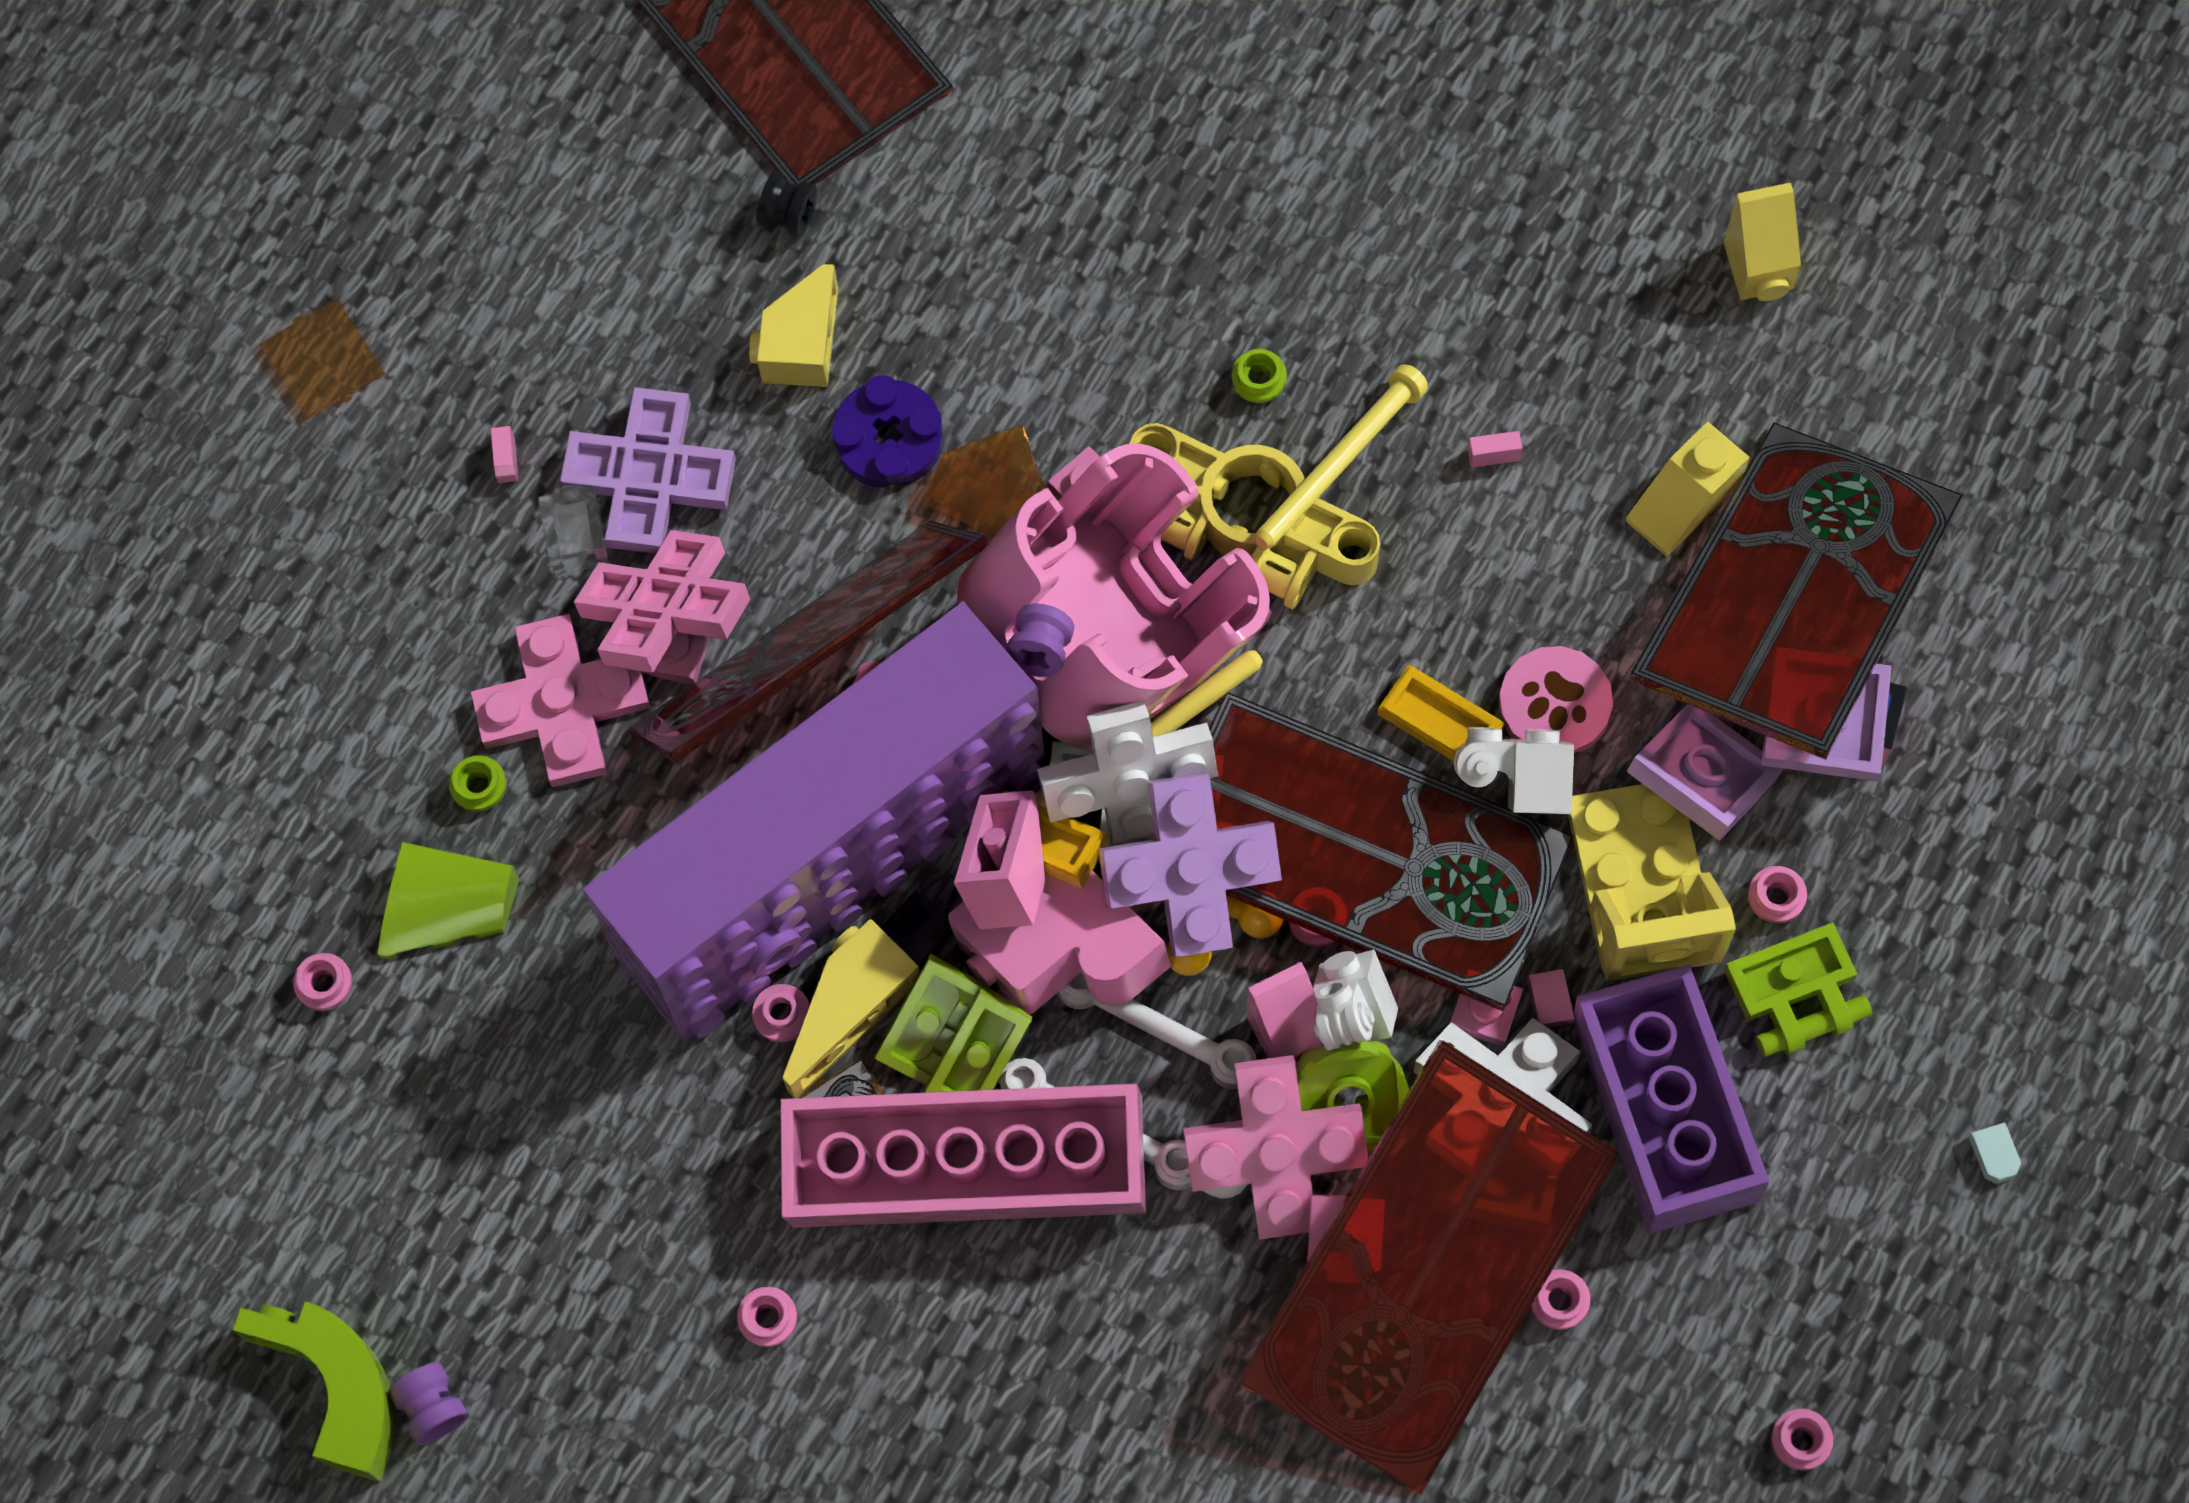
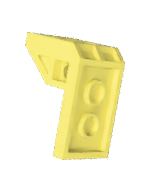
M1644 784L1572 796V814H1568L1572 835H1574L1573 841L1600 966L1607 982L1656 974L1690 964L1692 968L1722 963L1736 931L1734 917L1729 902L1711 873H1701L1689 818Z

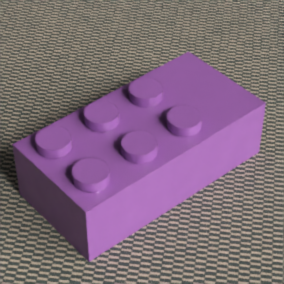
M1690 964L1577 996L1574 1009V1024L1648 1234H1654L1762 1202L1769 1179Z

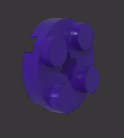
M887 375L873 377L866 385L860 386L851 392L840 404L834 417L832 437L841 465L853 478L872 487L886 488V484L895 485L904 482V485L916 482L933 468L942 451L943 424L935 402L921 388L909 382L894 380ZM890 423L898 425L897 431L901 436L899 441L895 442L894 440L887 439L883 444L876 441L879 436L876 429L878 426Z

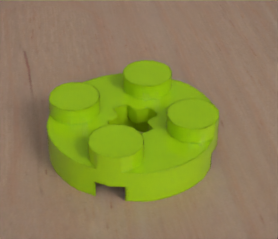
M1379 1041L1353 1042L1350 1046L1343 1044L1340 1048L1330 1051L1323 1045L1320 1048L1307 1050L1298 1060L1296 1074L1301 1111L1343 1106L1342 1099L1335 1098V1096L1347 1087H1355L1356 1090L1365 1091V1095H1359L1355 1098V1104L1360 1103L1362 1109L1367 1152L1375 1149L1409 1092L1404 1071L1391 1055L1390 1049Z

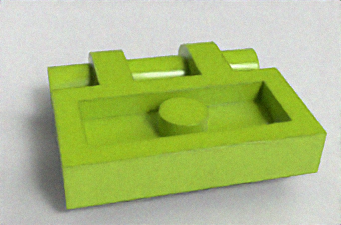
M1833 922L1736 959L1725 965L1724 972L1747 1022L1769 1014L1775 1029L1755 1036L1757 1047L1764 1058L1780 1051H1784L1787 1055L1804 1049L1806 1041L1832 1032L1835 1036L1853 1030V1023L1872 1016L1870 1003L1864 994L1845 1001L1839 990V986L1854 981L1858 974ZM1817 995L1822 1005V1011L1796 1020L1790 1005Z

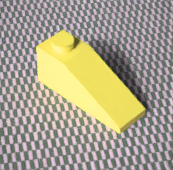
M871 918L860 929L856 926L847 929L831 947L833 954L827 959L783 1075L786 1089L793 1098H799L908 995L920 973L919 966Z

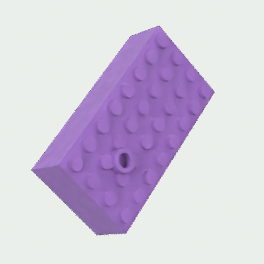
M962 601L583 888L614 956L683 1042H686L694 1035L697 1038L707 1036L724 1021L725 1015L723 1012L740 999L746 1003L757 998L763 990L769 987L771 983L769 977L786 964L790 967H795L805 961L816 950L817 944L815 942L832 928L836 932H840L853 924L863 912L861 906L878 893L881 897H885L896 891L908 878L906 871L924 858L927 862H931L945 853L953 843L951 837L967 824L971 825L980 795L999 794L1004 791L1010 792L1013 789L1016 792L1025 791L1039 779L1037 769L1045 765L1038 688L965 602Z

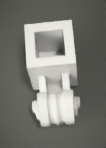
M1468 728L1466 742L1457 749L1453 760L1455 772L1465 783L1477 788L1484 787L1494 780L1497 771H1502L1509 778L1508 808L1513 812L1572 814L1574 744L1567 740H1560L1559 730L1525 729V739H1502V729Z
M1375 950L1358 954L1352 951L1340 952L1328 958L1324 963H1321L1313 986L1315 998L1318 1002L1314 1031L1324 1047L1330 1051L1340 1048L1343 1044L1350 1046L1353 1042L1361 1043L1391 1038L1398 1006Z

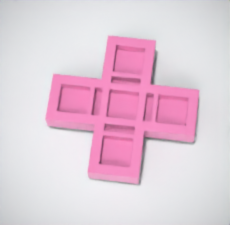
M671 530L647 569L598 562L575 599L574 604L581 618L613 622L612 627L597 649L605 666L653 673L677 632L727 640L751 599L744 583L710 579L725 554L719 537Z
M570 614L516 626L515 631L526 678L471 691L480 736L485 750L539 736L552 788L607 774L596 722L651 709L642 671L605 666L602 659L582 664Z
M1293 1055L1234 1063L1242 1120L1183 1128L1192 1192L1251 1184L1259 1240L1309 1233L1311 1195H1313L1310 1175L1363 1168L1368 1161L1360 1103L1301 1111Z

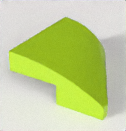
M402 842L386 903L377 954L381 958L393 959L398 958L397 953L430 945L434 949L453 945L458 939L468 936L482 938L504 933L520 880L512 865Z

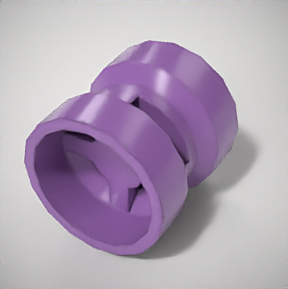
M433 1362L411 1371L396 1381L388 1390V1394L398 1410L405 1411L406 1415L411 1417L407 1429L417 1446L440 1439L460 1427L469 1417L461 1399L449 1396L450 1392L447 1387L450 1379L440 1362Z

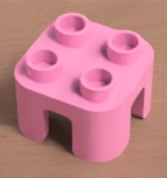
M1125 444L1107 452L1093 462L1058 501L1048 488L1033 495L971 561L959 579L957 588L958 604L964 601L1005 650L1009 639L1018 633L1015 623L1018 612L1023 606L1032 603L1054 606L1064 611L1072 619L1075 625L1074 634L1071 642L1066 647H1063L1066 655L1062 670L1050 677H1036L1029 674L1027 676L1038 688L1041 726L1059 741L1075 748L1093 749L1087 715L1144 700L1150 719L1207 679L1259 630L1268 615L1270 598L1267 583L1257 564L1244 549L1236 548L1219 558L1193 584L1186 580L1165 552L1161 544V535L1197 499L1198 488L1187 471L1174 458L1152 446Z

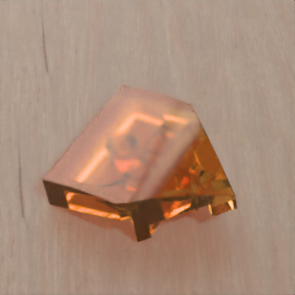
M1024 425L1007 429L945 452L921 504L995 536L1029 498L1048 488L1046 482L1042 479L1028 442L1030 441Z

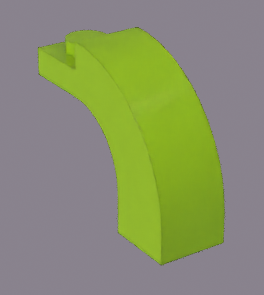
M307 1301L304 1302L297 1324L294 1323L296 1318L294 1313L276 1306L262 1304L259 1312L241 1307L232 1330L244 1341L306 1359L314 1363L323 1375L328 1393V1408L312 1456L324 1466L380 1482L393 1443L395 1410L394 1403L388 1394L390 1383L384 1368L371 1348L343 1320L326 1309Z

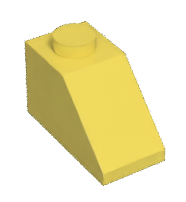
M1791 182L1742 192L1736 195L1723 243L1741 300L1757 297L1760 301H1772L1783 297L1789 290L1795 287L1801 268L1794 191Z
M821 265L763 310L761 330H752L749 345L750 363L758 364L762 383L828 387L838 296V283L834 265Z
M1707 421L1667 461L1628 514L1625 521L1667 557L1736 489L1746 471L1750 457Z

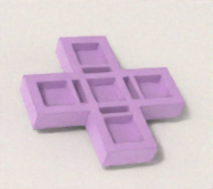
M634 387L625 437L570 431L560 483L564 491L613 496L605 536L608 548L656 554L666 539L672 504L727 510L736 462L735 454L732 450L683 445L691 405L689 394Z
M1205 772L1147 781L1155 839L1098 848L1106 906L1113 909L1164 900L1171 955L1175 957L1233 948L1225 890L1282 881L1274 823L1264 821L1217 829L1210 774Z

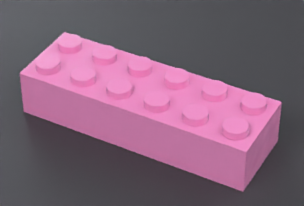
M1137 1084L781 1099L782 1218L793 1228L1146 1213L1141 1092Z

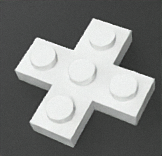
M1144 700L1087 715L1093 754L1037 769L1044 805L1050 823L1070 817H1080L1088 812L1104 808L1113 844L1132 838H1142L1154 832L1147 781L1203 772L1210 774V779L1219 777L1213 739L1207 722L1153 737L1150 717Z
M1534 1018L1529 1021L1499 1055L1493 1053L1451 1022L1415 1061L1413 1072L1419 1075L1440 1040L1590 1135L1593 1124L1550 1094L1577 1063L1580 1051ZM1443 1058L1429 1084L1455 1103L1426 1134L1424 1146L1471 1180L1516 1104ZM1529 1112L1526 1113L1510 1141L1512 1145L1553 1175L1581 1146Z

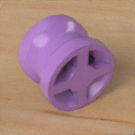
M1033 603L1023 606L1018 612L1015 623L1018 633L1009 639L1006 651L1026 674L1036 677L1056 675L1063 668L1066 655L1063 647H1066L1071 642L1075 625L1064 611L1054 606Z

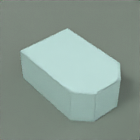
M2005 1122L1970 1134L1969 1140L1985 1179L1998 1184L2013 1179L2021 1166V1161Z

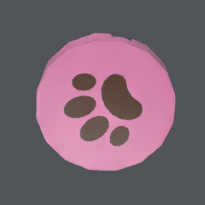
M1563 646L1540 647L1519 657L1506 672L1498 698L1501 718L1511 739H1525V729L1559 730L1560 740H1567L1574 744V753L1578 751L1581 753L1591 748L1605 733L1613 708L1611 684L1601 666L1583 652Z

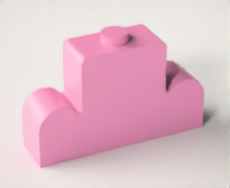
M1093 871L1082 889L1045 874V884L1033 925L979 930L964 901L953 909L948 916L958 946L969 957L966 964L974 976L988 987L995 983L1016 1006L1027 1014H1032L1080 973L1083 974L1087 989L1093 998L1103 1004L1119 1005L1136 997L1171 967L1164 941L1129 906L1113 909L1106 906L1103 880Z

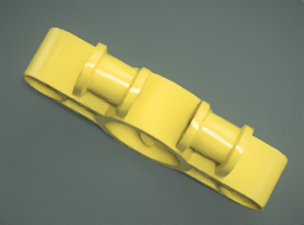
M1158 423L1146 424L1138 428L1132 435L1130 444L1152 446L1174 458L1187 471L1198 488L1197 499L1161 535L1162 541L1184 551L1186 559L1194 561L1199 556L1207 540L1223 555L1236 548L1244 549L1261 570L1269 593L1284 599V606L1291 610L1299 603L1316 571L1347 585H1361L1369 581L1375 574L1378 566L1380 539L1374 526L1319 498L1277 544L1268 549H1262L1256 544V533L1250 534L1248 529L1238 525L1229 526L1221 520L1213 507L1215 498L1222 500L1229 489V483L1240 477L1261 476L1274 488L1278 489L1281 485L1287 490L1289 495L1295 491L1305 478L1298 465L1285 453L1263 445H1244L1223 453L1179 431ZM1347 546H1358L1364 549L1367 555L1361 559L1352 560L1343 556L1340 551Z

